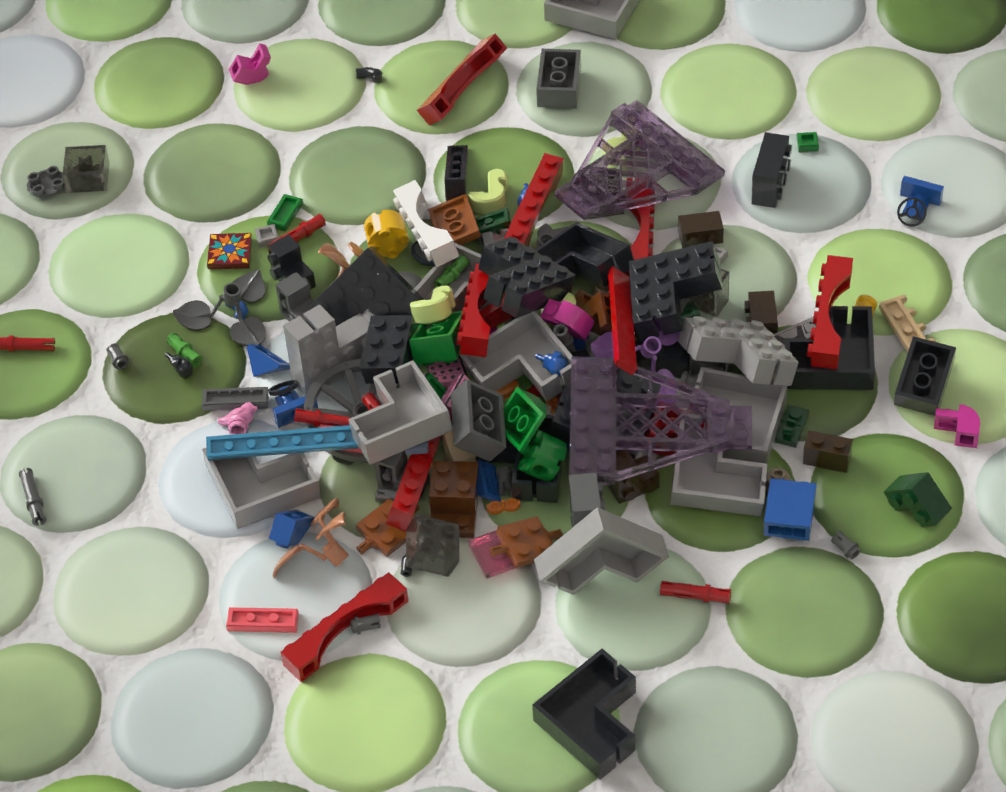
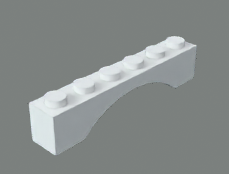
M416 180L393 190L396 197L393 199V202L402 215L403 220L406 221L409 230L412 231L415 240L418 241L420 248L424 251L428 261L432 260L435 266L438 267L459 257L454 241L447 230L431 227L422 221L428 205Z

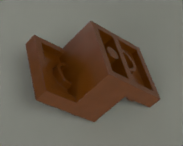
M582 290L574 294L576 306L589 314L595 322L590 331L599 336L612 331L610 295L599 291L594 296ZM634 327V338H635V341H636V340H638L639 338H638L637 331H636V329H635V327Z
M433 461L429 490L431 512L429 537L475 538L478 508V462Z

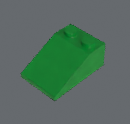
M463 311L452 312L447 319L439 322L418 325L409 340L416 364L428 366L439 361L451 363L458 358L461 345H457V337Z
M516 387L503 408L505 437L523 453L546 417L547 411L546 405L537 396Z

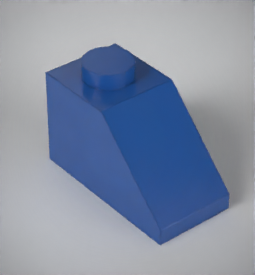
M296 509L276 513L269 539L276 541V545L282 548L298 545L311 527V522L315 517Z

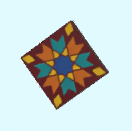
M210 234L207 259L208 269L249 268L252 234Z

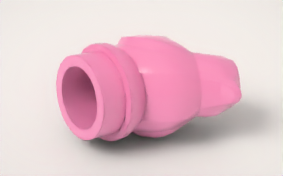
M247 402L241 407L232 410L227 416L218 418V424L227 425L231 435L245 434L258 407Z

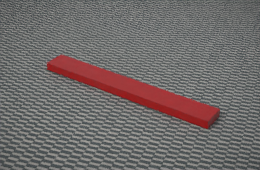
M612 266L608 270L614 365L633 375L637 371L630 277Z

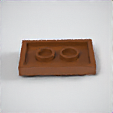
M466 194L428 209L434 228L447 230L454 243L462 245L481 237Z

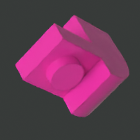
M259 43L251 58L241 55L235 57L229 68L233 82L250 85L263 81L269 75L266 65L270 63L271 55L267 45Z
M549 299L540 316L544 322L552 325L565 324L568 332L573 337L581 340H586L595 323L584 310L565 300L561 303Z
M959 404V411L936 408L934 429L956 432L954 446L977 448L980 418L972 408Z

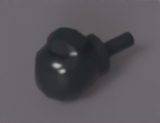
M169 352L165 354V357L170 360L171 365L180 377L188 378L191 376L193 365L189 359L179 355L173 356Z

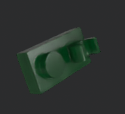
M507 207L475 218L480 233L496 231L500 235L501 229H508L511 224L510 212Z
M788 404L775 436V443L796 448L809 417V410Z

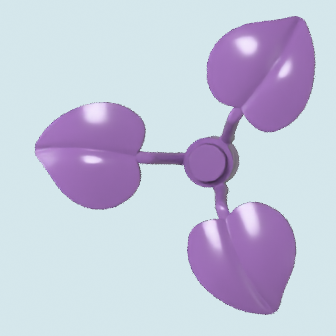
M656 318L654 321L660 337H648L642 345L635 347V350L641 351L644 357L652 359V375H647L645 378L661 385L655 404L660 398L673 404L677 394L676 380L667 369H661L656 373V354L660 351L661 344L669 346L676 343L680 332L663 335ZM612 331L593 341L591 349L595 357L602 364L611 368H618V366L614 365Z

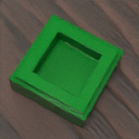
M817 132L797 133L798 152L819 151Z

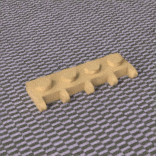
M901 295L880 302L878 309L908 353L913 336L926 339L922 333L926 330V326L924 323L916 324L912 318L916 315L915 309H906L904 303L908 299L905 295ZM934 338L926 339L936 342Z

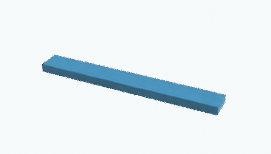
M350 425L206 437L208 460L359 448L353 439Z

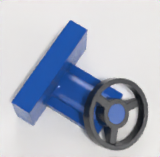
M904 176L901 181L900 196L907 197V199L903 200L897 209V215L901 223L908 227H915L923 223L927 216L929 204L941 205L944 186ZM905 202H907L906 205H905V207H904L903 212L900 213V209H901L902 205H903ZM907 216L910 219H917L919 222L907 224L901 217Z
M297 380L276 384L268 390L270 396H277L275 401L278 407L273 408L278 428L294 422L296 408L304 410L306 396L299 398L294 390L298 387ZM317 399L314 404L315 408H318Z

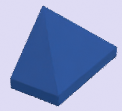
M248 344L247 350L253 377L290 369L288 362L262 345Z
M478 459L476 461L478 462L477 496L489 501L501 502L496 467Z

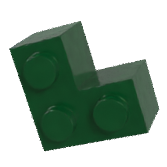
M929 472L900 475L883 492L889 504L895 510L910 509L916 522L921 527L937 525L952 509Z

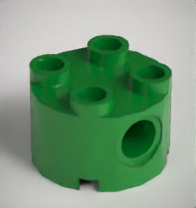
M537 429L524 452H520L523 457L518 465V470L541 481L550 482L560 469L557 466L559 460L564 461L567 444Z

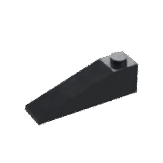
M453 145L447 148L444 179L446 201L463 194L467 195L468 145Z

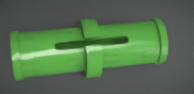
M459 255L450 266L444 269L443 274L433 282L434 287L449 286L450 283L456 281L459 278V274L469 266L468 259L463 255Z
M176 332L168 335L166 343L176 350L177 355L189 359L193 367H197L202 363L200 360H203V357L193 349L189 342H185Z

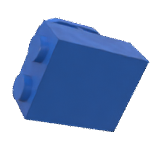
M770 478L763 536L809 541L816 483Z

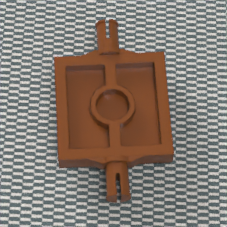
M389 498L356 524V530L365 538V541L356 547L357 551L363 555L373 547L388 557L420 532V525L412 519L407 532L386 525L385 523L393 501ZM418 504L416 506L414 513L420 510Z
M538 516L497 527L496 530L501 545L490 547V554H492V557L506 554L511 559L515 568L535 563L534 559L553 544L552 540L559 539L563 536L561 529L548 532Z

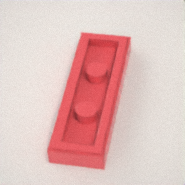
M229 607L226 628L227 631L297 633L299 610L289 608Z

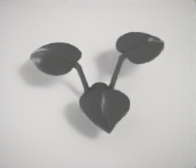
M255 270L235 279L232 283L226 284L224 286V294L219 296V300L212 312H210V307L205 302L195 300L173 310L175 319L187 329L203 330L210 326L209 317H213L221 303L224 302L228 307H236L239 322L231 326V338L237 344L248 346V344L261 345L266 336L263 323L254 316L243 320L240 311V301L242 299L247 303H254L264 297L265 285L261 271Z

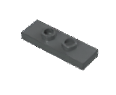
M268 387L203 389L202 410H234L247 402L252 403L258 409L268 408L269 389Z

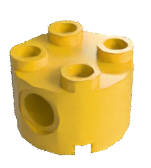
M381 210V214L376 215V212L371 214L364 223L368 247L373 246L383 257L394 259L407 247L409 242L405 221L399 212Z

